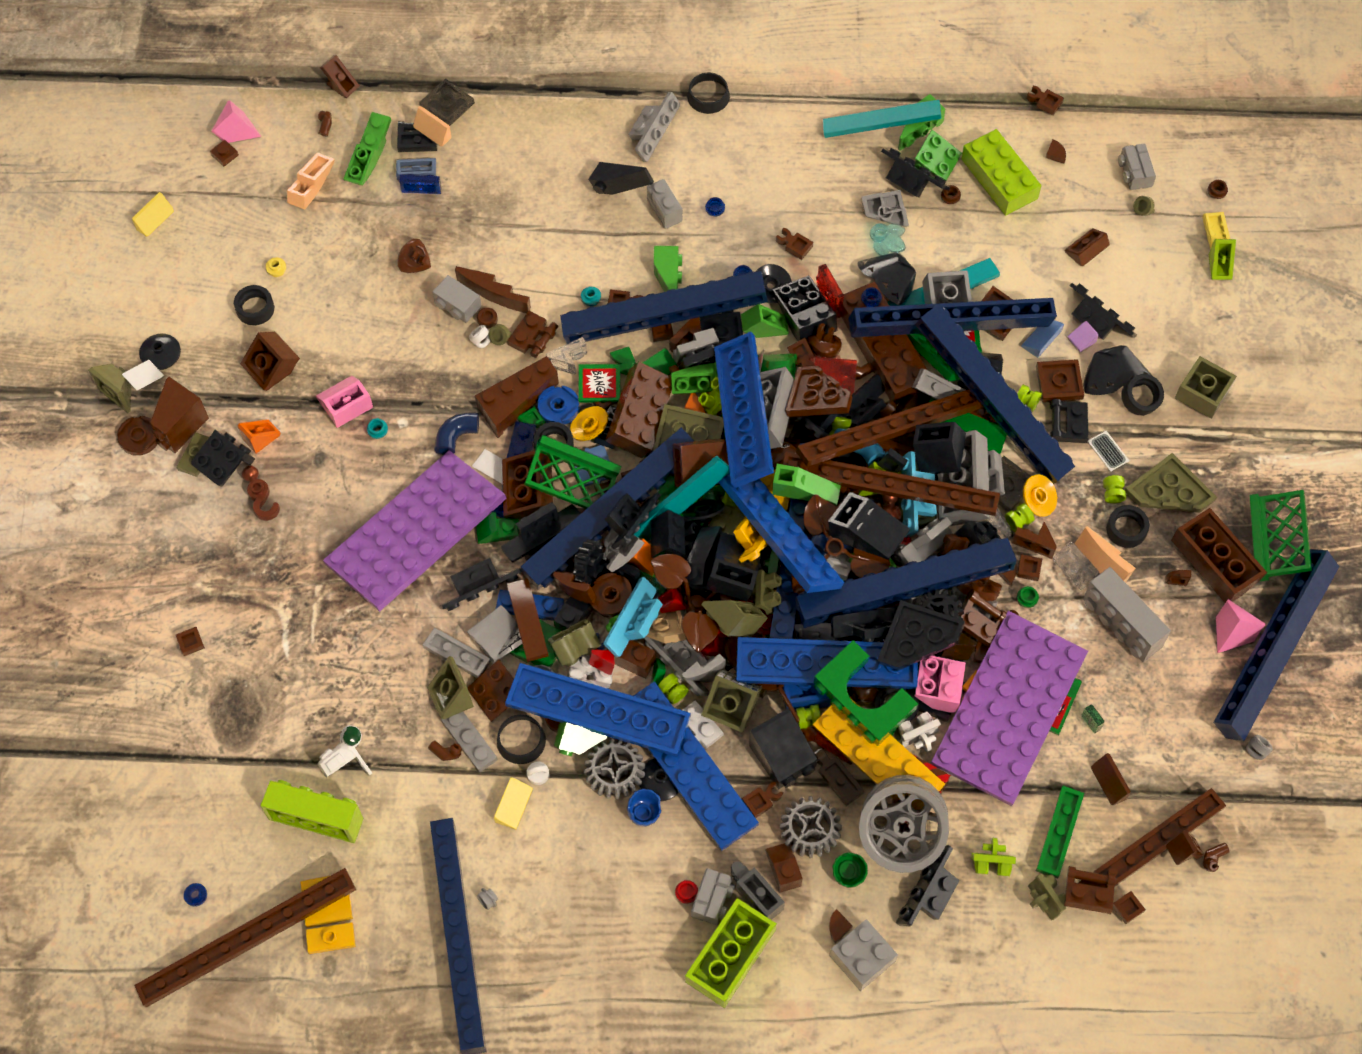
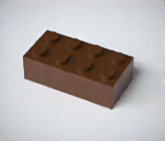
M639 361L629 369L605 441L640 458L650 453L655 443L664 404L668 403L672 391L671 377Z

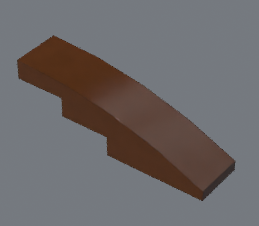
M456 266L457 281L476 294L508 309L526 314L530 311V297L513 293L512 285L496 282L494 274Z
M528 578L507 583L527 662L549 657Z

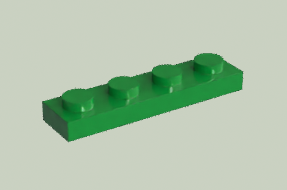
M906 334L919 354L943 375L946 380H961L923 334Z
M1062 786L1036 868L1037 872L1045 875L1052 874L1054 878H1059L1085 793Z

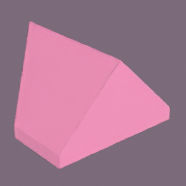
M230 100L226 103L212 129L216 136L222 141L226 140L228 143L261 137L246 114Z
M1228 599L1216 616L1217 653L1254 642L1266 624Z

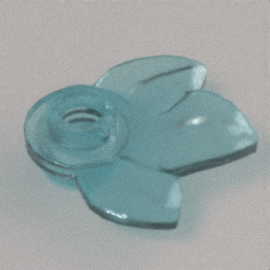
M879 223L873 226L870 230V237L874 241L873 248L875 252L882 256L888 254L889 251L893 253L905 251V244L900 237L904 234L905 228L898 224L886 226Z

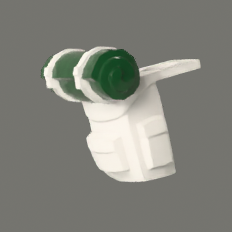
M347 725L341 730V743L333 750L330 748L325 750L319 757L320 761L317 765L326 778L354 758H356L368 776L372 774L355 749L361 741V731L356 726Z

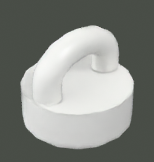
M480 325L471 332L469 340L478 348H485L490 343L489 330L484 325Z
M543 762L531 763L527 768L529 782L534 785L546 783L549 778L547 765Z

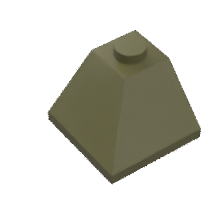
M113 364L91 367L88 371L98 390L128 414L131 411V384L122 375L126 371L121 367H115Z

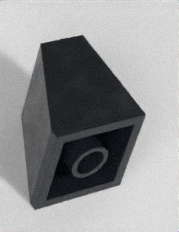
M789 708L750 730L749 747L772 781L776 782L778 790L782 787H790L796 782L798 777L802 775L808 776L815 771L817 758Z

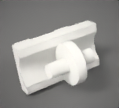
M925 712L916 719L920 727L914 729L910 721H905L898 727L901 736L900 743L904 747L914 743L916 750L921 747L926 752L932 750L931 743L936 741L934 734L939 732L938 726L941 724L938 718L934 720L928 712Z

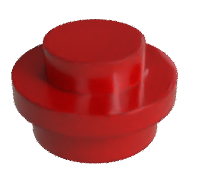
M690 880L681 881L675 889L677 899L684 904L694 902L698 893L697 885Z

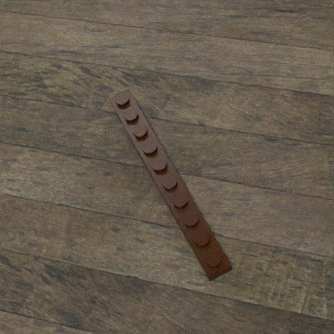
M968 389L799 445L796 452L804 464L809 467L916 430V425L940 423L984 407Z
M785 452L782 464L799 467L842 487L996 516L1000 493L831 460L807 467L798 454Z
M344 868L135 984L134 986L143 1006L148 1007L356 891L357 889L347 869Z

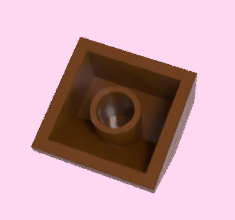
M275 331L258 332L240 365L264 391H267L290 375L300 358Z

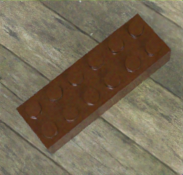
M872 282L838 296L837 310L850 331L848 318L854 308L889 306L877 284ZM906 334L853 337L867 362L872 364L874 374L880 376L889 400L899 404L912 395L920 393V391L912 388L920 369L927 370Z

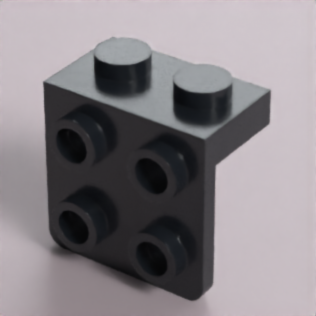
M214 430L192 459L191 464L216 485L223 486L242 461L251 465L255 458L250 455L251 450L242 443L240 446L235 443L236 438L228 432L222 434Z

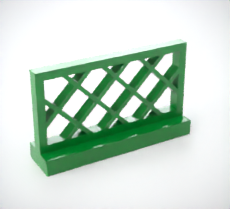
M542 435L537 441L524 485L587 509L593 504L592 497L596 495L601 497L604 494L603 492L608 491L614 486L622 466ZM539 454L548 455L551 463L542 466L538 459ZM562 461L568 463L571 471L562 474L557 464ZM553 466L558 476L549 479L544 469ZM581 469L586 470L590 479L582 482L577 471ZM539 471L545 482L540 484L531 481L532 475ZM573 473L578 484L569 487L564 477ZM600 477L609 479V486L601 489L597 479ZM560 479L565 489L560 492L556 491L551 482ZM593 481L597 492L589 495L584 484ZM580 487L584 498H574L571 490Z
M1304 490L1261 497L1259 494L1249 495L1254 558L1267 572L1260 581H1267L1269 577L1312 571ZM1300 497V503L1295 509L1287 505L1291 498ZM1276 501L1279 505L1273 512H1270L1266 508V502ZM1283 507L1291 511L1285 520L1276 516ZM1295 515L1302 519V522L1296 529L1288 524ZM1273 519H1276L1281 524L1273 532L1268 529V524ZM1285 526L1293 531L1286 540L1278 536ZM1297 534L1303 538V543L1298 548L1290 544ZM1275 538L1283 543L1276 552L1270 549L1269 546ZM1287 546L1295 551L1288 560L1280 555ZM1300 554L1305 558V565H1293L1292 561ZM1276 558L1284 562L1280 569L1271 570V564Z

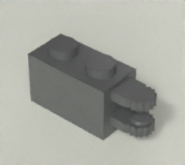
M739 861L733 862L731 875L737 882L736 890L747 903L771 920L784 910L785 902L754 867L749 870L743 863Z

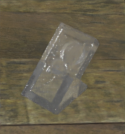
M582 337L546 353V356L556 370L576 374L573 360H579L587 354V345Z

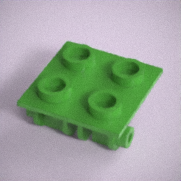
M931 130L915 157V166L918 168L923 166L934 175L947 180L962 152L934 130Z

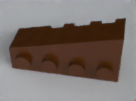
M546 356L475 395L478 410L497 438L504 434V430L517 422V417L532 408V405L538 401L540 394L545 389L559 384L558 372Z

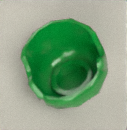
M843 853L835 859L832 866L833 877L837 883L847 888H854L862 884L868 875V865L859 854Z

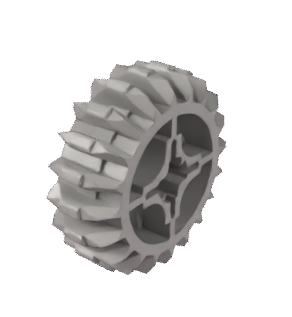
M611 738L609 745L602 741V748L594 746L593 750L595 753H588L590 760H585L584 764L587 768L584 769V774L588 776L586 782L588 784L592 783L591 789L593 791L598 789L599 796L606 792L607 799H610L611 795L615 794V798L618 800L620 793L627 797L628 790L635 792V785L640 786L642 784L640 778L645 776V772L642 771L645 769V763L641 762L643 756L641 754L637 755L638 749L636 747L631 749V743H626L623 746V741L619 740L618 744H614V740ZM610 755L607 762L601 763V766H598L603 758ZM617 755L626 757L630 762L619 760ZM613 761H615V766H617L618 770L616 771V777H614V772L612 771ZM629 772H632L631 775L625 781L619 783L620 778L623 775H627ZM599 775L610 778L613 784L603 781Z
M809 796L808 802H805V799L801 797L799 804L793 801L791 803L792 808H785L787 815L781 816V820L784 822L780 824V829L783 830L781 838H788L785 841V845L790 846L793 844L792 852L794 853L799 849L801 857L804 856L805 852H809V858H813L814 852L817 853L818 857H821L822 849L829 853L831 850L830 846L835 847L837 845L835 839H840L841 836L838 832L842 829V825L838 823L841 818L835 815L836 808L828 809L830 806L829 801L822 805V798L820 797L817 799V802H813L812 796ZM804 812H815L811 816L803 814ZM822 817L826 819L830 831L828 834L820 825ZM793 821H796L802 829L799 837L793 831ZM814 823H815V828H814V830H813V828H812V830H809V829H808L807 832H806L807 824H808L809 827H810V824H814ZM810 838L820 840L818 842H806Z

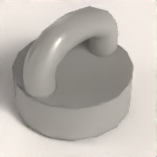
M1255 735L1246 747L1250 756L1257 760H1263L1273 751L1272 745L1261 735Z

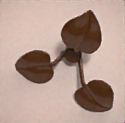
M817 494L809 500L804 512V525L810 534L818 535L823 532L828 539L825 546L826 555L824 556L826 560L829 557L837 558L842 553L853 558L850 564L851 570L859 578L868 573H881L890 567V561L856 548H854V554L844 549L842 541L832 538L827 532L829 531L828 521L837 510L836 506ZM792 575V590L794 593L800 594L805 590Z
M659 555L651 560L658 583L664 588L676 589L684 582L688 603L685 609L687 614L682 620V630L690 646L699 653L717 637L719 631L718 623L715 620L711 619L707 614L702 615L705 608L701 605L704 601H709L717 592H711L706 598L700 595L691 596L689 583L685 578L691 572L689 563L678 555ZM719 593V597L722 601H739V599L732 598Z

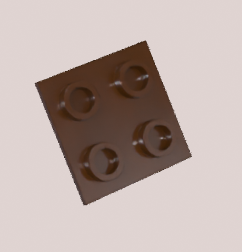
M500 659L467 687L491 722L508 708L505 702L514 680Z

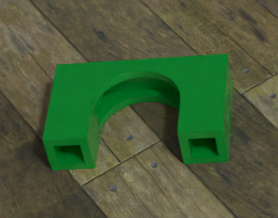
M853 640L814 676L813 683L815 684V689L821 695L825 694L831 700V705L837 711L841 710L847 715L846 719L853 727L856 728L858 726L863 731L862 735L869 743L872 744L874 742L879 746L917 709L918 703L901 688L879 708L865 709L856 705L847 693V683L868 662L869 655Z

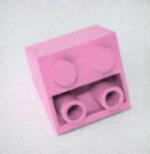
M350 376L316 395V398L337 428L373 408L369 393L354 376Z
M930 656L921 660L915 697L932 709L955 713L960 704L966 663L936 656Z

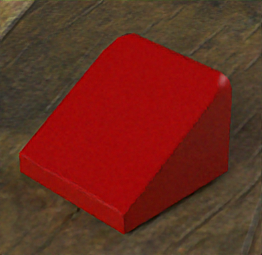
M669 589L657 598L663 604L660 608L661 613L687 608L683 595L677 589Z
M716 637L700 652L706 656L716 657L720 654L722 657H725V644L728 638Z
M591 650L588 661L589 665L608 675H612L615 664L614 655L609 650Z

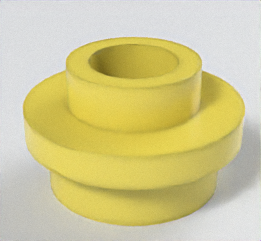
M272 258L266 263V271L273 277L282 276L286 270V263L281 258Z

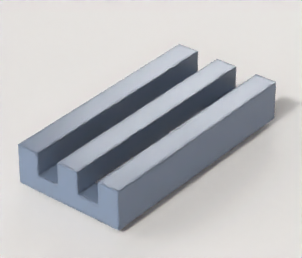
M436 158L396 160L397 180L437 178Z

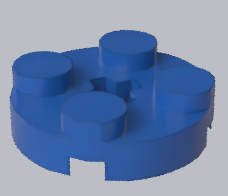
M567 386L548 387L538 398V412L546 423L559 422L564 425L568 424L576 418L580 410L577 394ZM554 403H563L562 408L556 409Z

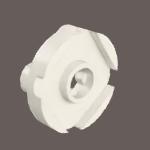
M584 655L582 659H578L575 664L571 665L568 677L610 689L612 675H608L589 665L590 655ZM591 675L594 679L587 680L586 677Z

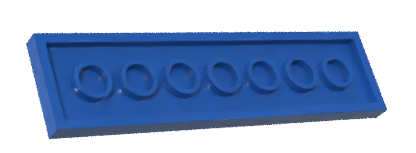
M752 332L714 347L731 484L735 488L774 473L756 340Z
M728 473L718 482L807 593L842 588L844 581L831 567L825 557L814 546L813 542L809 540L760 479L735 488L731 484L730 473Z
M738 637L736 681L755 684L814 686V676L852 641ZM855 641L869 655V659L848 681L847 687L916 689L918 662L901 670H896L877 662L884 642Z
M523 663L519 664L505 705L510 708L561 723H571L594 733L675 757L678 756L691 717V713Z
M655 681L633 695L674 708ZM688 726L677 757L648 749L721 851L759 825V822Z

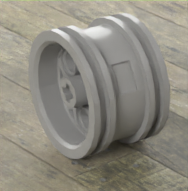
M896 775L876 784L868 793L863 803L859 821V836L869 857L887 870L899 873H912L931 865L943 852L949 835L948 809L940 792L931 783L911 775ZM897 794L900 800L888 804L886 797ZM920 799L924 802V807L916 810L911 805L912 801ZM881 801L882 806H876ZM877 816H884L888 822L884 826H879L875 823L874 819ZM927 820L938 822L937 831H926ZM905 821L908 822V824L905 823L903 826L900 825V822H901V823H904ZM884 839H887L891 841L895 845V847L891 850L885 847L882 843ZM912 839H916L920 842L921 846L914 850L909 848L907 843Z

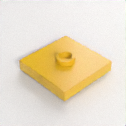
M329 876L300 881L301 892ZM350 894L305 919L306 927L310 928L352 920Z

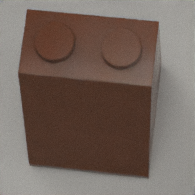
M169 376L164 383L150 424L154 430L152 432L153 435L159 440L157 442L158 445L165 451L169 449L176 453L209 417L201 399Z

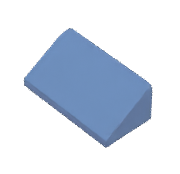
M1054 320L1049 327H1037L1021 347L1038 358L1062 332L1064 324Z

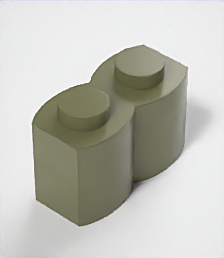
M587 619L572 625L548 639L558 662L562 666L575 664L579 657L582 655L589 656L591 650H598L597 648L601 646L591 623Z

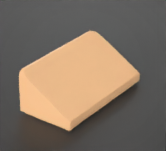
M419 106L413 127L439 146H444L451 139L450 126L422 106Z

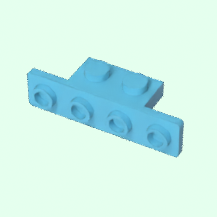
M909 451L903 456L908 461L901 469V474L935 480V474L916 471L915 452ZM902 498V523L910 528L905 538H910L918 532V515L933 517L937 514L935 504Z
M641 577L604 641V645L615 657L621 656L629 640L642 639L648 635L649 628L658 617L659 610L663 605L658 599H653L656 589L645 577Z

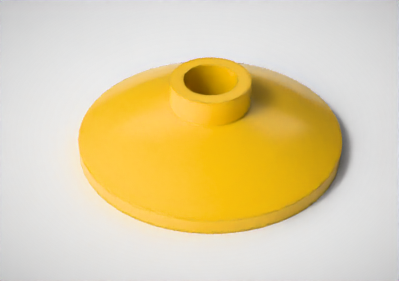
M592 406L582 410L577 414L570 426L573 438L577 441H589L597 437L608 423V414L599 406Z
M1039 474L1027 479L1023 488L1025 504L1036 516L1045 517L1050 515L1057 505V492L1053 483L1046 476Z

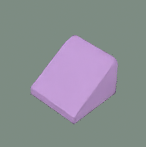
M1085 321L1067 338L1079 352H1082L1097 342L1098 333Z

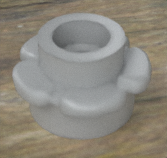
M482 888V892L477 895L480 903L487 910L491 907H496L495 901L498 900L496 894L490 888L487 891L485 888Z

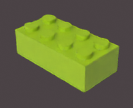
M997 129L964 145L961 160L1005 216L1039 198L1042 185Z
M270 780L261 803V808L271 821L355 844L364 819L358 805L352 799H336L327 792H321V794L314 793L308 787L300 786L296 788L283 780H278V782Z
M737 898L686 973L685 983L725 1009L775 933L777 923Z

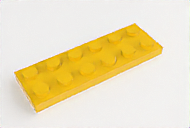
M832 705L813 724L815 729L875 784L896 775H911L931 783L938 791L945 786L944 782L891 734L879 746L874 742L871 744L863 737V731L858 726L856 728L847 721V715L841 710L837 711ZM897 794L890 795L895 802L900 800ZM915 799L911 805L914 809L920 810L924 807V802L920 799Z

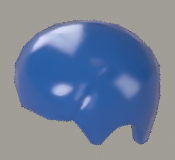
M649 789L635 791L627 803L629 819L637 826L647 827L654 824L662 811L660 797L653 790Z

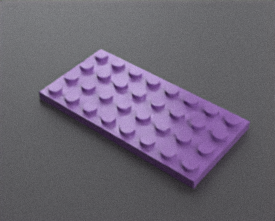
M449 450L323 561L328 568L380 612L507 498L502 491Z
M1008 611L930 764L1012 806L1088 650Z

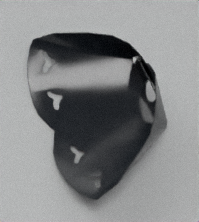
M894 252L858 261V267L863 274L875 279V283L881 293L891 302L901 305L907 300L914 288L916 270L903 255ZM882 282L888 283L887 288H885V285L882 284ZM892 293H898L899 299H897L896 296L892 295Z
M1120 345L1103 349L1094 353L1087 368L1083 383L1084 392L1090 395L1111 394L1124 386L1132 376L1144 374L1143 372L1152 374L1127 346ZM1108 382L1114 384L1113 386H1110V385H1109V386L1106 388ZM1138 383L1135 386H1133V388L1144 384ZM1094 384L1098 389H1090V387Z

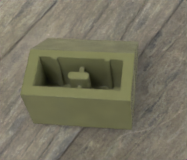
M725 600L704 601L701 604L707 610L706 614L719 624L720 631L727 636L752 637L768 619L755 606V603Z

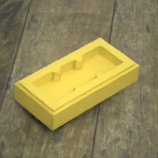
M1224 212L1203 214L1202 218L1210 249L1214 239H1230Z

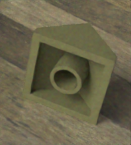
M449 656L427 687L441 719H447L474 707L468 688L452 656Z

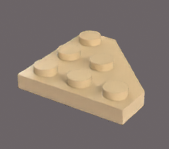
M659 610V615L653 621L646 637L662 643H676L686 640L682 630L683 619L680 610L661 613Z

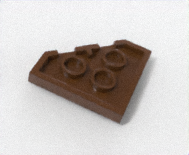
M819 366L798 367L785 411L787 417L849 413L853 398L849 390L843 389L838 381L830 375L827 376Z

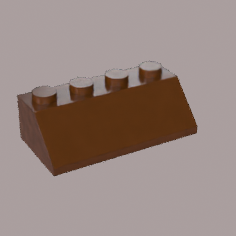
M1211 508L1177 528L1171 539L1174 545L1225 603L1228 599L1233 602L1244 595L1267 574L1266 570Z

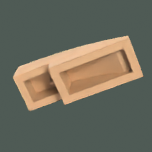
M316 153L297 173V181L287 190V203L305 210L324 184L332 169L334 159Z
M1088 526L1085 527L1075 542L1079 551L1100 574L1111 567L1126 583L1136 569L1120 557L1122 552Z

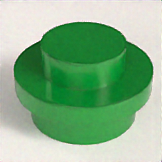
M1023 587L1018 591L1017 601L1021 606L1031 608L1038 603L1039 594L1033 587Z

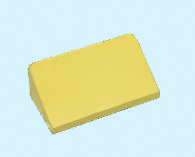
M159 192L132 217V221L137 231L144 236H149L174 210L162 193Z
M511 777L495 813V823L516 830L533 788Z

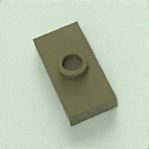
M195 432L177 465L178 471L195 477L198 476L200 471L192 466L191 461L208 440V436Z

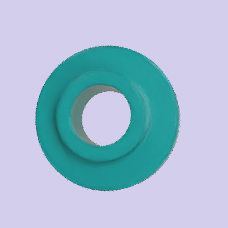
M586 287L581 292V300L587 306H595L601 300V292L596 287Z
M372 419L367 425V433L374 439L383 438L388 432L387 423L382 419Z

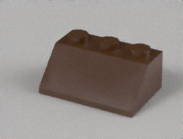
M535 450L502 459L503 493L507 498L503 501L505 518L522 519L533 514L540 507L553 502V496L524 485ZM539 454L538 459L542 466L551 463L547 455ZM551 466L544 469L549 479H552ZM540 471L532 475L531 481L538 484L545 482Z

